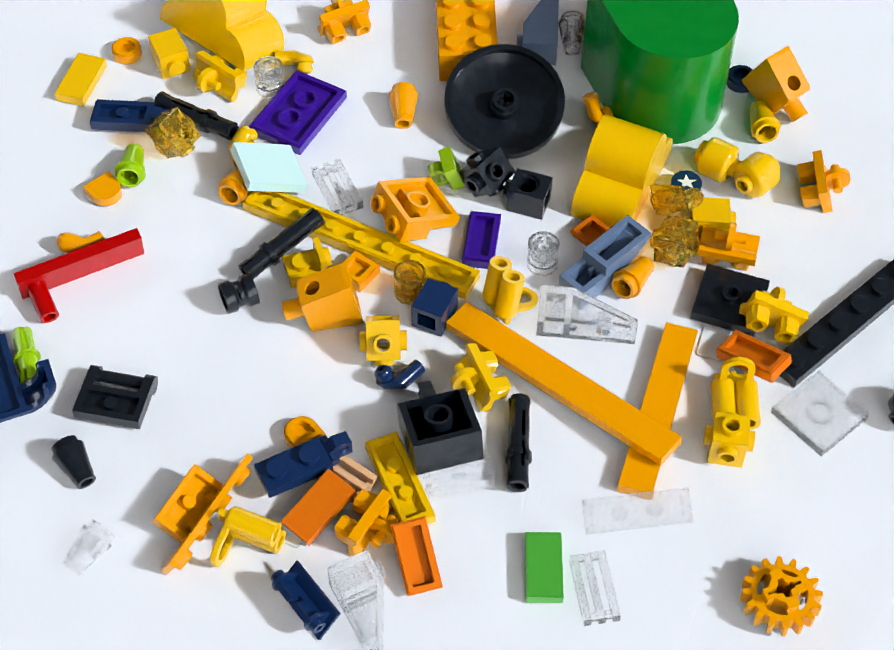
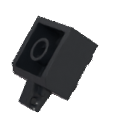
M428 380L417 383L419 390L418 399L397 403L399 427L416 475L484 459L482 430L465 388L436 394L431 381Z

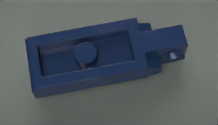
M97 99L89 123L93 130L158 132L160 130L163 132L175 131L178 121L175 110L155 106L154 102Z
M346 431L332 435L329 438L327 435H323L255 463L254 469L268 497L272 498L322 476L328 468L333 471V466L340 463V457L353 452L352 441Z

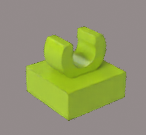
M450 146L438 150L441 162H433L428 165L430 177L434 178L435 184L442 186L449 181L454 191L465 187L464 179L459 173L461 170L460 164Z

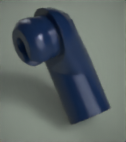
M414 359L401 371H392L390 366L381 365L375 369L374 376L376 384L383 389L403 390L425 372V368L421 362Z

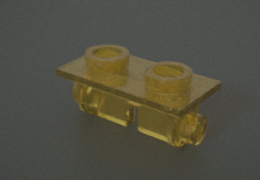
M649 185L651 190L650 201L656 211V215L690 218L689 209L698 207L704 200V195L698 188L685 190L684 186Z

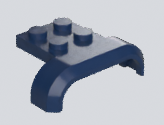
M5 333L0 334V423L39 410L52 398L56 391V381L49 359L37 362L35 364V375L27 382L20 384Z

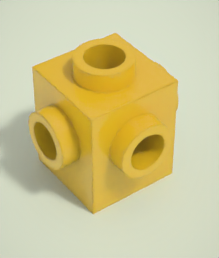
M400 315L366 316V331L360 332V352L367 351V361H374V365L388 366L393 365L394 360H401V350H407V330H400ZM381 338H385L388 340V342L383 344L380 343L378 340Z
M715 412L713 424H706L703 445H709L707 463L742 468L746 451L753 452L755 431L749 430V416L739 415L734 412Z

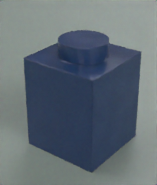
M428 278L411 306L412 326L442 337L446 330V321L458 309V288L452 287L446 282H439Z

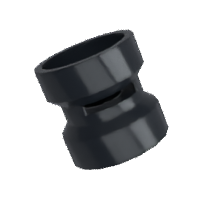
M250 273L239 276L238 280L233 282L226 280L218 283L219 294L228 314L237 312L241 306L248 305L251 307L260 303L258 291Z

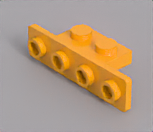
M247 453L235 465L223 484L196 464L189 469L151 521L180 543L161 569V572L167 575L174 568L181 570L193 555V552L189 550L195 539L199 542L204 539L213 526L209 519L214 512L218 513L219 509H225L231 501L232 497L228 493L235 484L237 487H240L250 474L251 470L247 467L253 459L250 454Z

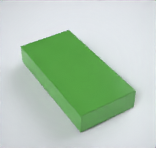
M525 532L526 603H563L561 532Z

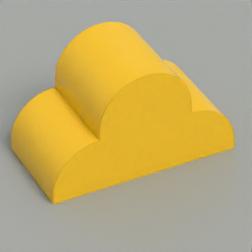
M168 0L161 8L160 20L173 28L176 27L184 35L223 57L226 61L243 71L275 57V51H284L283 32L276 18L266 10L267 0Z
M607 114L604 115L592 137L586 156L585 169L573 197L570 216L584 220L588 216L593 215L610 228L627 215L636 221L672 151L673 139L666 137L664 133Z

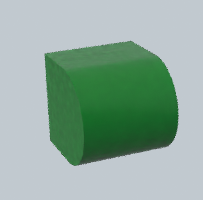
M587 0L581 69L593 90L597 92L603 107H609L614 117L664 133L666 137L673 139V145L695 140L711 130L721 114L739 24L737 6L734 0Z

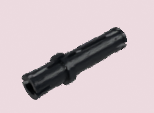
M161 91L155 97V106L175 110L177 118L198 126L202 132H212L231 141L239 128L237 126L238 123L220 117L214 110L201 109L166 92Z
M314 208L309 209V211L284 229L274 239L259 245L258 251L238 265L239 270L243 275L250 273L254 280L271 265L276 266L284 254L293 249L320 226L324 225L323 217Z
M522 393L513 394L509 398L508 449L505 451L504 459L508 464L506 486L512 492H524L527 488L529 489V464L532 462V451L529 449L531 400L528 395Z

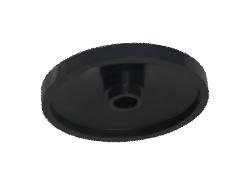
M496 44L473 51L456 65L446 84L444 108L450 128L465 146L475 152L500 147L507 159H516L538 151L556 134L564 113L565 93L559 75L542 56L521 46Z

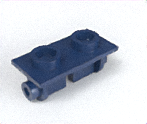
M295 561L288 572L284 573L283 570H278L271 576L273 581L272 588L275 591H279L292 606V609L303 621L304 628L307 631H311L318 640H321L341 613L300 562Z

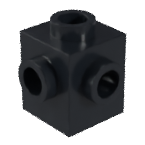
M500 147L475 152L466 159L467 165L459 171L464 179L466 188L475 197L483 195L492 197L504 189L503 183L515 173L513 166Z

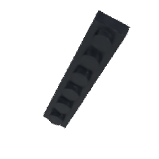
M894 259L782 350L791 354L792 363L779 375L781 378L795 388L894 305Z

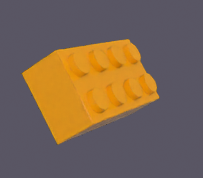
M436 0L439 81H448L453 69L468 54L477 49L498 44L495 0Z

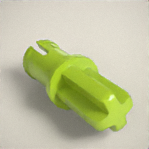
M18 326L12 334L16 352L13 356V361L18 365L21 384L27 382L35 375V364L41 359L40 352L35 349L32 330L28 326Z

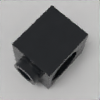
M517 168L513 179H507L504 186L503 197L507 198L506 211L542 220L551 199L553 177Z

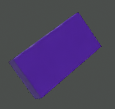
M470 211L462 255L463 264L473 268L488 269L490 259L496 256L501 214Z

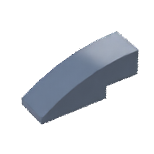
M627 215L584 248L582 258L560 274L558 291L580 309H583L611 284L616 271L627 266L651 238V232Z

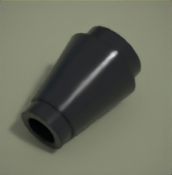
M70 435L58 440L52 446V460L78 489L86 488L95 482L96 476L94 475L82 440H78L75 435Z

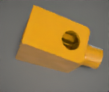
M789 46L766 58L741 80L757 101H764L774 115L784 109L794 123L808 114L799 98L810 90V85Z
M345 262L298 279L296 284L299 297L282 302L283 312L287 321L305 316L310 330L314 332L363 324L359 299Z

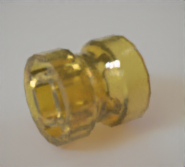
M405 260L398 263L394 268V295L402 304L412 305L425 284L426 269L420 262Z

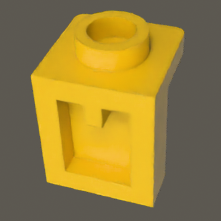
M319 237L312 238L313 249L282 256L291 288L297 287L296 282L298 279L324 270L327 266L332 265L328 246L322 247Z

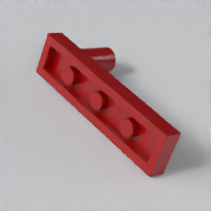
M135 228L13 273L22 299L31 298L42 323L53 322L59 317V312L49 292L50 289L143 255L142 237L138 229Z

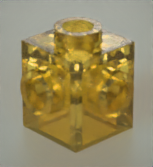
M179 107L164 111L144 130L153 140L156 150L166 156L167 159L176 156L181 158L187 156L194 150V143L201 136L195 128L193 120L185 115Z
M667 215L660 227L654 229L651 235L650 247L654 248V261L672 267L684 268L689 259L696 256L699 248L698 221Z

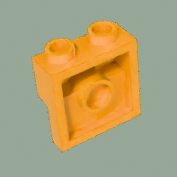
M430 176L378 181L374 194L371 197L372 211L382 215L387 232L395 234L400 242L426 239L430 229L455 227L460 218Z

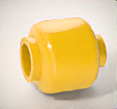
M713 137L709 141H702L694 156V162L697 163V171L716 182H724L729 176L734 178L735 168L741 162L739 160L738 147L717 137Z
M755 152L737 164L735 168L734 179L736 188L749 197L758 198L774 188L780 180L778 161L773 156L763 152Z

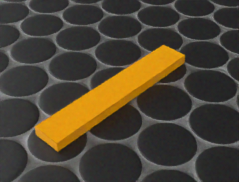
M666 322L640 411L671 429L698 330ZM629 447L617 491L651 500L661 466Z

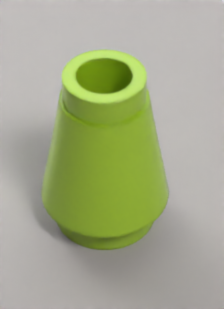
M129 144L115 167V176L121 185L136 187L145 179L144 149L138 144Z

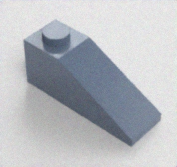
M540 0L523 22V35L517 34L516 45L536 52L551 65L556 66L559 0Z

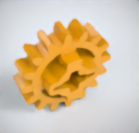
M777 556L775 564L771 565L765 558L762 559L760 568L755 565L751 566L749 574L744 577L741 586L743 589L740 601L747 602L743 611L745 615L755 614L753 625L757 626L762 622L767 624L766 633L768 634L774 628H779L782 637L786 636L789 628H792L797 635L801 633L803 624L810 628L815 620V616L819 615L822 607L820 601L823 596V591L815 590L819 582L818 578L809 579L807 577L810 568L806 566L801 570L797 569L795 559H792L789 565L783 564L781 556ZM763 582L762 592L758 594L757 588ZM802 598H805V606L802 610H799L800 601Z

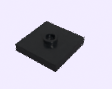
M707 263L690 319L732 331L738 330L754 337L755 331L746 328V316L739 314L740 305L746 303L756 290L767 292L770 280Z

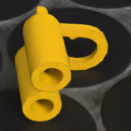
M494 256L489 261L482 298L487 306L493 310L494 317H499L505 325H509L511 319L518 312L534 308L538 303V296L532 289L523 287L525 276L517 270H512V262L508 258ZM521 294L528 296L531 301L521 303Z
M745 357L730 358L723 362L720 373H714V380L710 385L713 420L715 412H734L750 417L749 430L756 429L761 425L758 384L753 378L755 364L752 360ZM735 365H743L748 368L744 374L728 371L730 367Z
M237 506L229 510H218V519L223 521L224 525L211 551V565L220 567L223 564L235 538L275 554L281 550L285 541L286 531L281 529L282 525L280 522Z

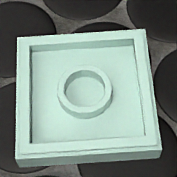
M233 142L231 153L247 191L306 192L308 183L290 145Z

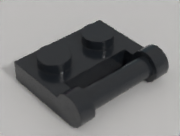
M90 365L72 409L74 418L140 429L152 395L156 393L158 377L149 374L141 377L103 370L102 366ZM104 383L109 385L138 389L139 392L101 386L100 384Z

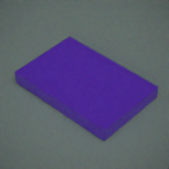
M296 70L253 120L249 128L256 130L258 138L272 144L290 145L295 154L301 155L346 100L347 91Z

